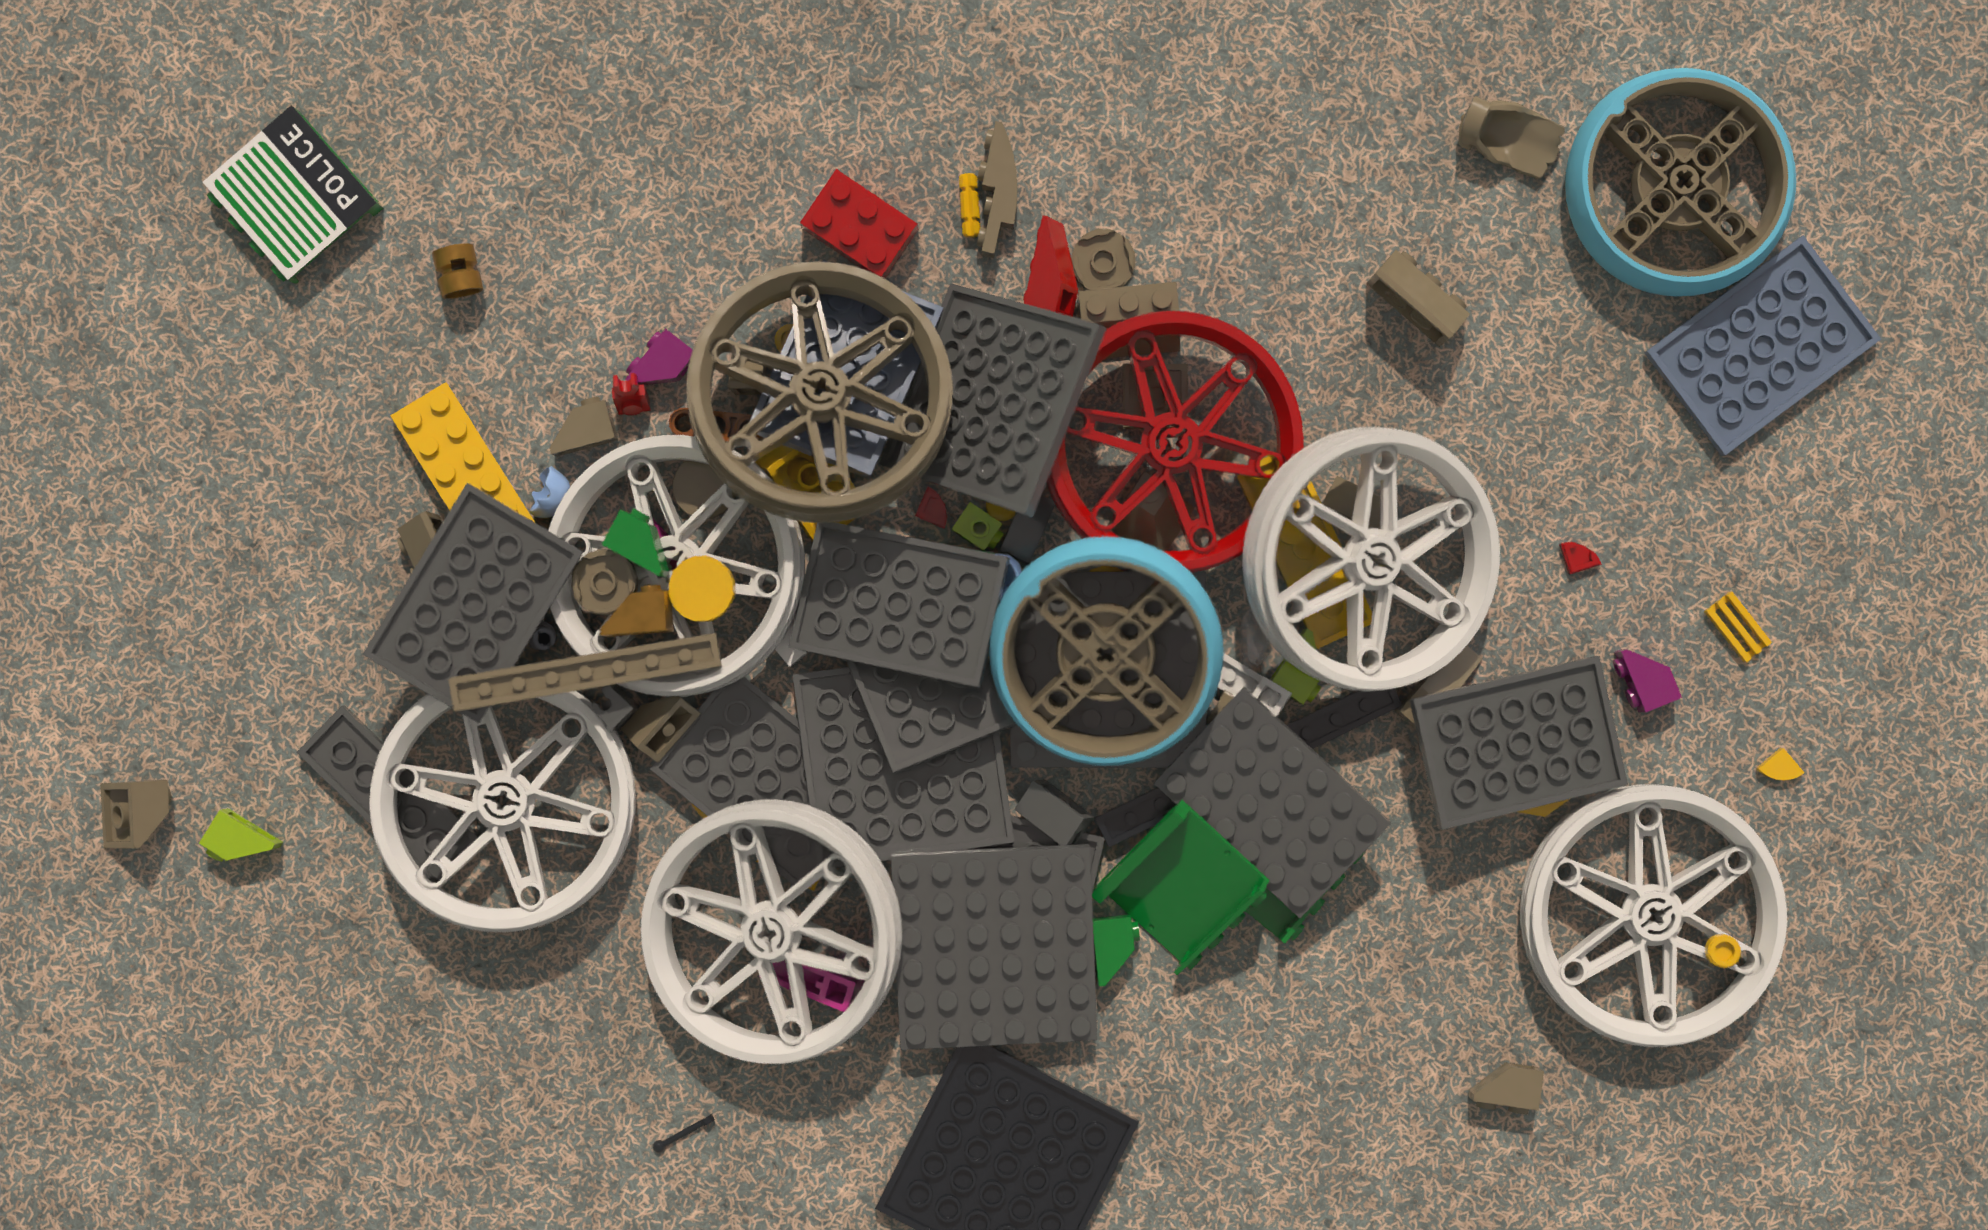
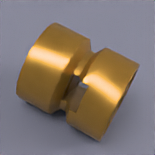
M454 244L432 252L435 270L442 274L438 279L443 299L461 298L478 294L484 290L480 272L474 269V266L477 264V258L473 244ZM462 266V269L452 271V268Z

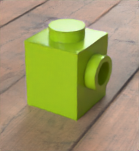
M969 502L952 527L953 532L982 551H985L987 547L994 550L1004 533L999 531L1002 523L971 502Z

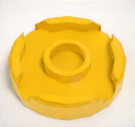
M693 556L682 561L674 569L669 580V597L673 607L683 617L696 622H710L721 617L733 602L735 597V580L731 570L721 561L710 556Z

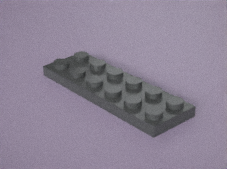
M342 705L296 753L371 825L370 787L374 767L384 743L351 710ZM406 769L401 772L399 781L403 787L408 788L414 783L415 776L411 770ZM397 791V813L400 830L409 853L420 868L460 820V817L447 805ZM469 826L446 854V857L453 861L480 836ZM437 864L429 866L427 869L429 880L435 883L441 880L443 872L440 866Z

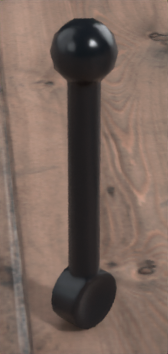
M710 1114L663 1141H655L653 1143V1150L657 1153L663 1152L669 1144L714 1121L713 1115Z

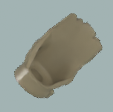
M1475 96L1466 113L1461 116L1459 145L1467 150H1471L1472 146H1474L1492 163L1501 164L1521 174L1541 179L1548 172V166L1553 165L1560 151L1558 145L1562 141L1560 136L1565 133V127L1519 103L1503 100L1490 102Z

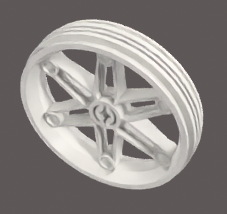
M1358 427L1327 435L1300 450L1285 462L1272 476L1254 506L1249 519L1243 549V575L1248 601L1256 621L1272 646L1285 660L1305 674L1331 685L1356 691H1383L1406 686L1434 674L1452 661L1471 641L1486 617L1494 597L1500 566V544L1495 516L1482 486L1470 470L1450 451L1431 439L1404 430L1382 427ZM1381 452L1382 463L1378 467L1376 465V458ZM1362 454L1352 521L1301 493L1317 475L1331 465L1348 457ZM1396 454L1405 456L1426 468L1440 481L1450 496L1397 520L1396 465L1398 460ZM1375 479L1381 480L1380 529L1368 528ZM1298 499L1300 508L1296 514H1293L1292 506ZM1455 506L1456 514L1454 518H1451V510ZM1314 514L1352 536L1344 549L1310 522ZM1287 519L1328 553L1331 558L1279 593L1276 578V554L1284 521ZM1433 519L1436 520L1438 524L1436 527L1404 549H1400L1395 539L1396 537ZM1462 527L1465 561L1461 583L1455 598L1412 561ZM1343 568L1349 581L1307 600L1305 593ZM1400 570L1432 595L1428 603L1392 583ZM1363 589L1376 590L1369 638H1363ZM1392 597L1440 623L1436 630L1420 645L1400 657L1382 662ZM1347 598L1348 664L1331 660L1316 651L1300 636L1292 624ZM1292 600V610L1286 614V604ZM1448 604L1449 610L1448 613L1444 616L1443 610L1444 607ZM1367 651V661L1362 665V656Z
M661 435L647 437L618 447L589 466L575 480L562 498L551 521L549 531L575 546L578 540L583 539L586 549L579 561L587 553L598 550L600 547H605L601 544L606 536L580 534L578 532L586 514L598 497L615 481L628 474L636 509L650 516L651 518L648 523L654 526L646 494L654 491L672 535L660 538L669 569L667 578L657 576L645 568L635 566L638 575L637 592H641V586L661 585V590L669 592V580L673 573L671 571L672 566L669 564L671 560L678 561L676 564L678 566L682 561L693 556H710L721 561L731 571L751 576L749 585L735 583L736 595L772 599L759 627L741 647L721 660L722 666L618 684L645 694L690 696L714 691L736 682L758 667L775 650L787 633L797 612L805 577V554L798 522L764 511L769 519L776 540L778 572L712 555L749 502L742 498L734 500L732 490L724 483L682 524L656 463L672 460L708 463L698 447L694 436ZM735 450L732 451L736 456H743ZM754 462L748 466L759 476L774 483ZM648 465L650 475L645 481L640 482L637 475L638 470L642 466ZM724 504L728 508L727 512L699 548L689 537ZM571 573L550 607L555 622L565 640L578 656L624 649L637 635L616 636L615 646L608 649L604 643L605 636L600 635V628L594 633L581 612L571 588ZM768 576H774L777 581V586L771 593H766L763 590V581ZM672 605L673 624L679 638L693 637L685 617ZM712 621L698 622L701 635L714 633Z
M577 691L537 697L559 707L568 714L514 762L492 705L480 723L463 715L475 775L404 764L419 736L438 717L452 709L450 706L426 694L409 708L395 724L382 746L373 771L369 803L371 825L376 845L388 871L398 885L424 909L443 920L468 929L485 932L523 931L553 922L573 912L594 896L612 876L625 853L633 830L636 813L635 778L628 753L617 731L609 732L605 728L607 724L593 711L592 702ZM576 719L581 724V732L578 736L570 738L565 734L564 727L569 720ZM486 724L503 768V770L493 771L489 774L487 773L478 726ZM587 733L597 745L608 771L611 787V811L542 790ZM557 740L562 745L561 748L530 784L520 772ZM406 769L411 770L415 776L414 783L408 788L403 787L399 781L401 772ZM427 779L475 785L472 802L426 788ZM505 782L513 785L515 788H512L510 786H495ZM397 791L466 811L420 868L409 853L400 830L397 813ZM506 791L507 798L519 802L520 806L505 805L502 810L501 803L488 799V795L494 797L503 796ZM535 799L581 813V822L532 816L535 808ZM516 811L513 816L506 819H501L493 814L510 815ZM603 813L609 819L608 829L604 832H598L593 828L592 820L596 814ZM476 818L488 827L479 838L453 861L446 857V854ZM519 827L530 871V876L524 878L521 876L505 831H512ZM533 827L604 837L596 856L585 871L568 887L548 898ZM495 840L520 907L491 908L479 906L461 900L440 887L491 841ZM432 864L440 866L443 872L441 880L437 883L430 881L427 877V869ZM529 886L536 887L540 892V899L535 905L528 904L524 899V891Z
M1639 784L1612 789L1589 798L1569 811L1550 829L1534 853L1526 872L1520 901V925L1526 954L1535 975L1549 996L1567 1014L1598 1034L1615 1041L1644 1047H1669L1695 1042L1719 1032L1740 1018L1756 1003L1773 978L1782 956L1787 930V906L1780 874L1770 852L1757 833L1739 815L1720 802L1695 791L1666 785ZM1644 808H1649L1652 814L1651 821L1647 825H1642L1639 820V814ZM1661 808L1680 811L1705 822L1720 833L1730 845L1723 847L1716 853L1671 877ZM1629 811L1628 882L1565 857L1574 844L1593 827L1613 816ZM1643 836H1651L1658 884L1643 885ZM1736 851L1740 856V862L1732 869L1728 864V858ZM1563 863H1568L1571 868L1568 878L1560 880L1557 875L1558 867ZM1716 868L1720 875L1682 904L1674 891ZM1748 871L1756 900V930L1751 948L1737 940L1741 951L1745 950L1747 960L1742 966L1738 967L1735 964L1729 967L1740 973L1721 995L1704 1007L1676 1018L1677 947L1707 959L1705 947L1677 936L1683 922L1688 923L1710 937L1716 934L1728 935L1694 915V913L1740 875ZM1583 877H1588L1628 893L1623 902L1622 909L1580 885ZM1553 881L1612 915V917L1558 960L1551 944L1548 928V902ZM1651 908L1657 910L1654 914L1655 921L1648 919L1651 916L1649 911ZM1624 926L1631 939L1589 962L1585 955ZM1662 945V993L1654 994L1647 946ZM1634 953L1645 1021L1628 1019L1604 1011L1585 998L1574 986ZM1570 962H1576L1578 966L1577 973L1571 978H1566L1564 974L1565 966ZM1664 1005L1666 1009L1665 1017L1661 1021H1655L1653 1017L1655 1009L1658 1006Z
M777 799L754 800L732 805L709 815L691 826L670 846L660 860L645 896L641 919V941L646 968L656 993L666 1009L688 1033L715 1051L736 1059L755 1063L785 1064L815 1058L833 1050L857 1033L876 1013L884 1002L898 970L902 947V921L897 895L887 870L869 844L852 828L832 815L809 805ZM762 826L780 827L797 831L817 840L834 853L787 892H784ZM743 828L751 831L753 835L751 843L743 838ZM730 832L741 899L679 884L688 866L700 851L719 836ZM756 854L771 900L757 903L749 855ZM835 859H840L845 863L846 873H840L836 870L834 865ZM852 874L861 886L871 912L874 933L873 948L811 922L813 917ZM823 876L827 880L828 885L798 917L788 904ZM675 894H679L684 898L685 907H681L676 903ZM699 903L744 914L741 928L698 911ZM672 916L681 918L732 941L693 987H691L686 979L675 952L672 935ZM767 928L769 930H775L776 935H774V933H768ZM802 934L845 952V959L842 960L798 948L801 943ZM745 946L755 959L723 985H720L715 978ZM858 956L868 959L870 970L864 969L859 965ZM786 960L794 1005L793 1008L788 1009L772 964ZM802 965L865 980L856 999L844 1013L822 1027L812 1030ZM758 970L779 1029V1035L758 1033L737 1026L718 1015L711 1007ZM699 989L704 990L708 994L709 1002H705L700 998ZM790 1021H794L800 1026L801 1034L791 1030Z

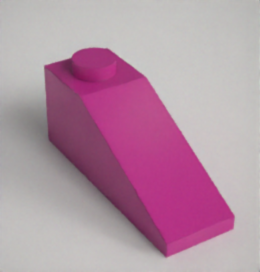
M786 960L772 963L779 985L791 990ZM802 965L807 997L842 1012H845L856 999L865 982L863 979Z

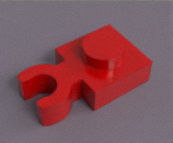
M630 373L631 379L628 381H621L617 375L613 376L612 399L618 415L633 416L641 412L651 411L650 399L645 384H638V376L635 373Z

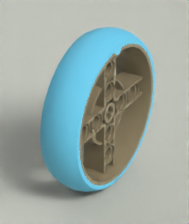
M1693 68L1664 69L1636 77L1622 84L1604 97L1588 114L1574 139L1568 157L1565 177L1566 201L1573 227L1588 253L1608 273L1620 281L1648 293L1663 296H1695L1714 292L1739 281L1758 267L1772 252L1782 237L1793 210L1796 196V167L1791 145L1781 123L1766 103L1739 82L1711 71ZM1687 96L1709 102L1727 114L1703 138L1690 134H1673L1662 137L1633 107L1653 98ZM1628 130H1634L1639 134L1640 143L1636 144L1629 140ZM1721 130H1726L1731 134L1732 142L1730 144L1721 139ZM1604 136L1635 165L1631 178V192L1635 206L1611 231L1606 226L1599 212L1593 187L1595 158ZM1748 136L1751 137L1760 154L1766 180L1764 209L1756 229L1726 200L1730 187V173L1725 159ZM1699 152L1704 153L1709 158L1708 167L1702 166L1698 162L1697 154ZM1651 153L1661 155L1663 158L1662 167L1653 164ZM1679 177H1683L1685 180L1681 188L1676 185ZM1653 198L1662 202L1664 207L1662 213L1653 210L1651 206ZM1699 198L1708 202L1710 207L1708 213L1702 212L1698 208L1697 202ZM1629 221L1636 222L1640 226L1641 233L1639 236L1630 233L1628 230ZM1722 221L1728 222L1732 226L1733 232L1731 236L1722 232ZM1658 227L1672 231H1688L1699 228L1728 258L1704 269L1681 271L1649 264L1632 253Z
M1091 537L1066 543L1048 551L1027 566L1011 583L997 608L992 625L989 648L990 666L998 695L1009 715L1023 732L1045 749L1061 757L1080 763L1102 766L1139 762L1164 752L1183 739L1198 724L1215 696L1222 673L1224 655L1223 637L1215 608L1201 584L1190 571L1176 559L1151 545L1119 537ZM1115 565L1140 571L1156 580L1127 608L1113 603H1099L1086 607L1057 577L1082 567ZM1055 599H1060L1066 603L1067 609L1063 612H1056L1050 607L1049 603ZM1150 600H1156L1162 604L1163 608L1157 613H1151L1146 610L1144 605ZM1029 603L1060 632L1056 645V658L1060 672L1033 698L1030 697L1021 681L1015 661L1017 628L1021 616ZM1182 604L1194 625L1198 645L1195 676L1183 700L1152 672L1156 659V645L1152 632ZM1081 622L1086 623L1091 628V632L1087 635H1080L1075 632L1074 625ZM1126 623H1132L1138 627L1139 631L1135 635L1129 636L1122 632L1121 627ZM1101 647L1105 650L1111 647L1112 655L1110 656L1106 653L1103 656H1101ZM1081 668L1086 669L1090 672L1091 677L1087 680H1079L1075 677L1074 671ZM1126 669H1132L1139 676L1133 681H1127L1123 679L1121 673ZM1055 691H1061L1066 694L1068 699L1065 702L1058 703L1052 700L1050 694ZM1155 692L1162 697V700L1159 703L1151 704L1144 697L1148 693ZM1084 697L1098 701H1113L1126 697L1154 725L1131 734L1100 736L1073 730L1060 724L1059 721Z

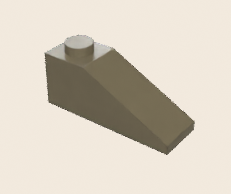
M1467 645L1446 666L1420 680L1403 699L1402 705L1394 711L1416 730L1409 699L1462 687L1483 658Z

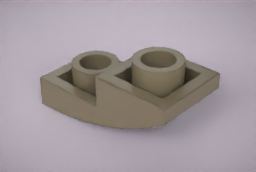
M1337 476L1322 505L1352 520L1358 485ZM1375 494L1372 496L1368 528L1380 529L1381 498Z

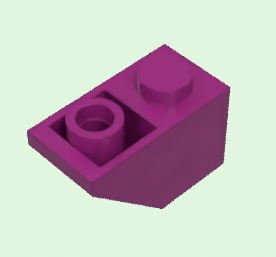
M666 328L662 333L657 331L648 341L646 347L649 349L641 359L636 357L628 366L626 372L629 375L625 380H630V373H635L638 376V384L653 385L679 382L688 371L693 350Z
M1620 649L1614 652L1617 659L1613 660V666L1617 675L1620 678H1625L1629 688L1625 691V695L1633 709L1637 708L1638 712L1646 713L1682 698L1670 667L1628 649Z

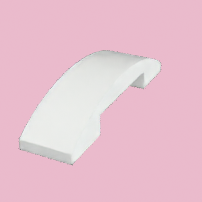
M1224 653L1223 668L1217 688L1222 691L1226 690L1235 696L1245 687L1278 717L1292 693Z

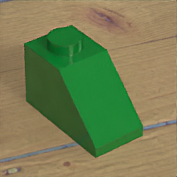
M635 508L632 509L631 513L620 509L601 545L657 576L667 578L669 569L658 529L648 523L651 517Z
M1130 914L1093 918L1094 952L1099 987L1108 984L1135 950L1134 941H1140L1138 921L1132 922Z

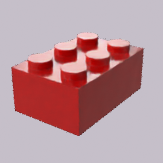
M837 169L800 221L804 231L859 268L886 279L919 230L918 223Z

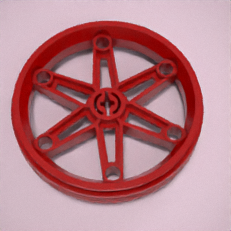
M1161 311L1138 315L1121 321L1106 329L1089 374L1107 356L1127 346L1142 416L1076 407L1074 412L1079 413L1083 417L1084 425L1080 430H1073L1068 426L1065 434L1131 453L1134 456L1093 509L1089 511L1079 497L1072 482L1067 465L1064 436L1046 481L1051 497L1062 517L1081 539L1119 537L1110 530L1163 482L1189 547V550L1163 552L1176 559L1190 573L1212 569L1225 564L1243 554L1245 535L1251 514L1236 529L1217 540L1201 470L1270 480L1285 462L1304 448L1302 418L1293 389L1280 366L1262 345L1237 327L1220 319L1187 311ZM1180 336L1197 339L1212 344L1233 357L1181 404L1154 337ZM1142 339L1149 343L1151 350L1147 357H1141L1136 354L1134 345L1137 340ZM1234 362H1240L1245 366L1246 375L1243 379H1237L1232 375L1231 366ZM1150 366L1154 369L1170 412L1156 417L1144 368ZM1252 376L1262 388L1273 413L1277 437L1276 452L1209 432ZM1222 382L1228 389L1200 425L1197 426L1186 415ZM1095 422L1144 428L1141 444L1094 430ZM1170 425L1175 427L1163 430L1161 433H1159V431L1165 426ZM1183 431L1175 443L1178 449L1168 450L1161 456L1160 454L1166 449L1168 444L1165 438L1174 437ZM1203 442L1249 456L1248 464L1243 465L1199 458ZM1182 454H1184V456H1183L1182 458H1180L1179 460H1177V461H1169V460H1168V458L1171 459V458L1179 457V456H1181ZM1264 456H1269L1274 460L1275 468L1271 474H1266L1261 470L1260 462ZM1146 460L1157 472L1121 505L1115 498ZM1189 471L1199 518L1190 519L1173 474ZM1101 507H1107L1113 513V520L1107 526L1101 525L1097 521L1096 515ZM1200 528L1204 529L1209 537L1208 543L1204 547H1198L1193 541L1195 531Z

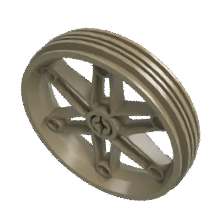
M806 262L783 266L761 274L739 287L724 300L708 319L696 340L687 372L686 389L690 422L698 447L709 466L727 487L755 507L771 514L802 522L829 523L855 519L873 513L903 496L920 480L935 460L944 441L952 406L953 385L948 356L939 334L922 309L906 293L886 279L864 269L832 262ZM819 294L837 295L860 301L887 316L889 320L834 354ZM801 295H808L813 300L806 304L799 302L797 298ZM791 297L796 359L729 340L733 333L752 315L775 302ZM813 318L823 362L807 364L804 319ZM893 330H901L906 336L896 339L889 333ZM880 343L884 350L852 378L848 379L840 368ZM911 343L919 355L926 375L928 387V409L926 415L864 386ZM724 352H730L735 355L733 360L727 362L720 360L718 357ZM746 362H753L793 374L789 388L745 368ZM714 369L776 398L727 442H725L720 433L711 405V385ZM820 388L825 390L820 396L815 395V392L818 393ZM851 397L895 416L894 424L846 410ZM792 405L800 417L759 442L755 435ZM833 421L837 467L828 468L817 423ZM914 422L919 424L922 430L916 433L909 432L905 425ZM845 425L913 445L907 454L888 472L865 485L850 489ZM806 430L821 493L801 492L779 486L759 476L748 466ZM738 446H745L750 450L747 455L740 457L733 454L732 451ZM837 481L844 486V489L840 492H831L826 486L830 482Z

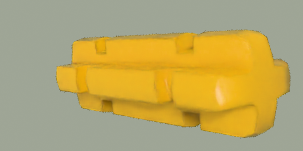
M965 173L959 176V188L962 189V192H960L961 218L964 220V223H962V234L967 238L978 237L980 231V223L977 221L980 218L978 192L975 191V188H978L977 176L974 173Z

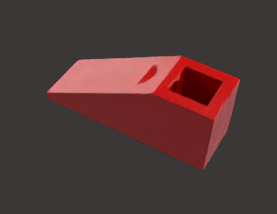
M1042 215L1041 225L1037 231L1034 258L1030 264L1031 272L1028 286L1024 293L1023 301L1024 304L1073 317L1078 286L1064 224Z

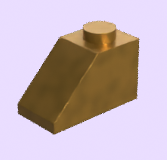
M661 585L641 586V592L630 593L600 628V635L613 637L674 632L673 610L669 592L661 590Z

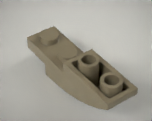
M995 121L994 130H987L984 149L989 150L987 162L981 161L977 180L983 181L982 190L994 192L993 196L987 195L983 213L989 216L987 228L980 227L977 246L982 247V256L995 258L1001 227L1014 230L1017 210V172L1014 154L1003 123Z

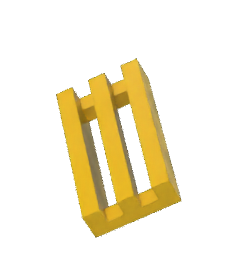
M1729 591L1704 611L1744 663H1747L1752 659L1751 657L1757 655L1764 647L1772 643L1732 591ZM1730 602L1760 642L1758 644L1725 603ZM1716 610H1721V612L1725 615V617L1732 624L1735 630L1739 633L1742 639L1750 647L1749 651L1746 652V650L1742 647V645L1735 638L1732 632L1728 629L1725 623L1717 615V613L1715 612Z

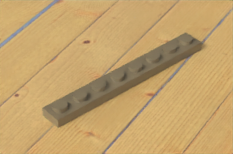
M713 633L448 678L453 709L454 711L707 669L722 666L717 635Z

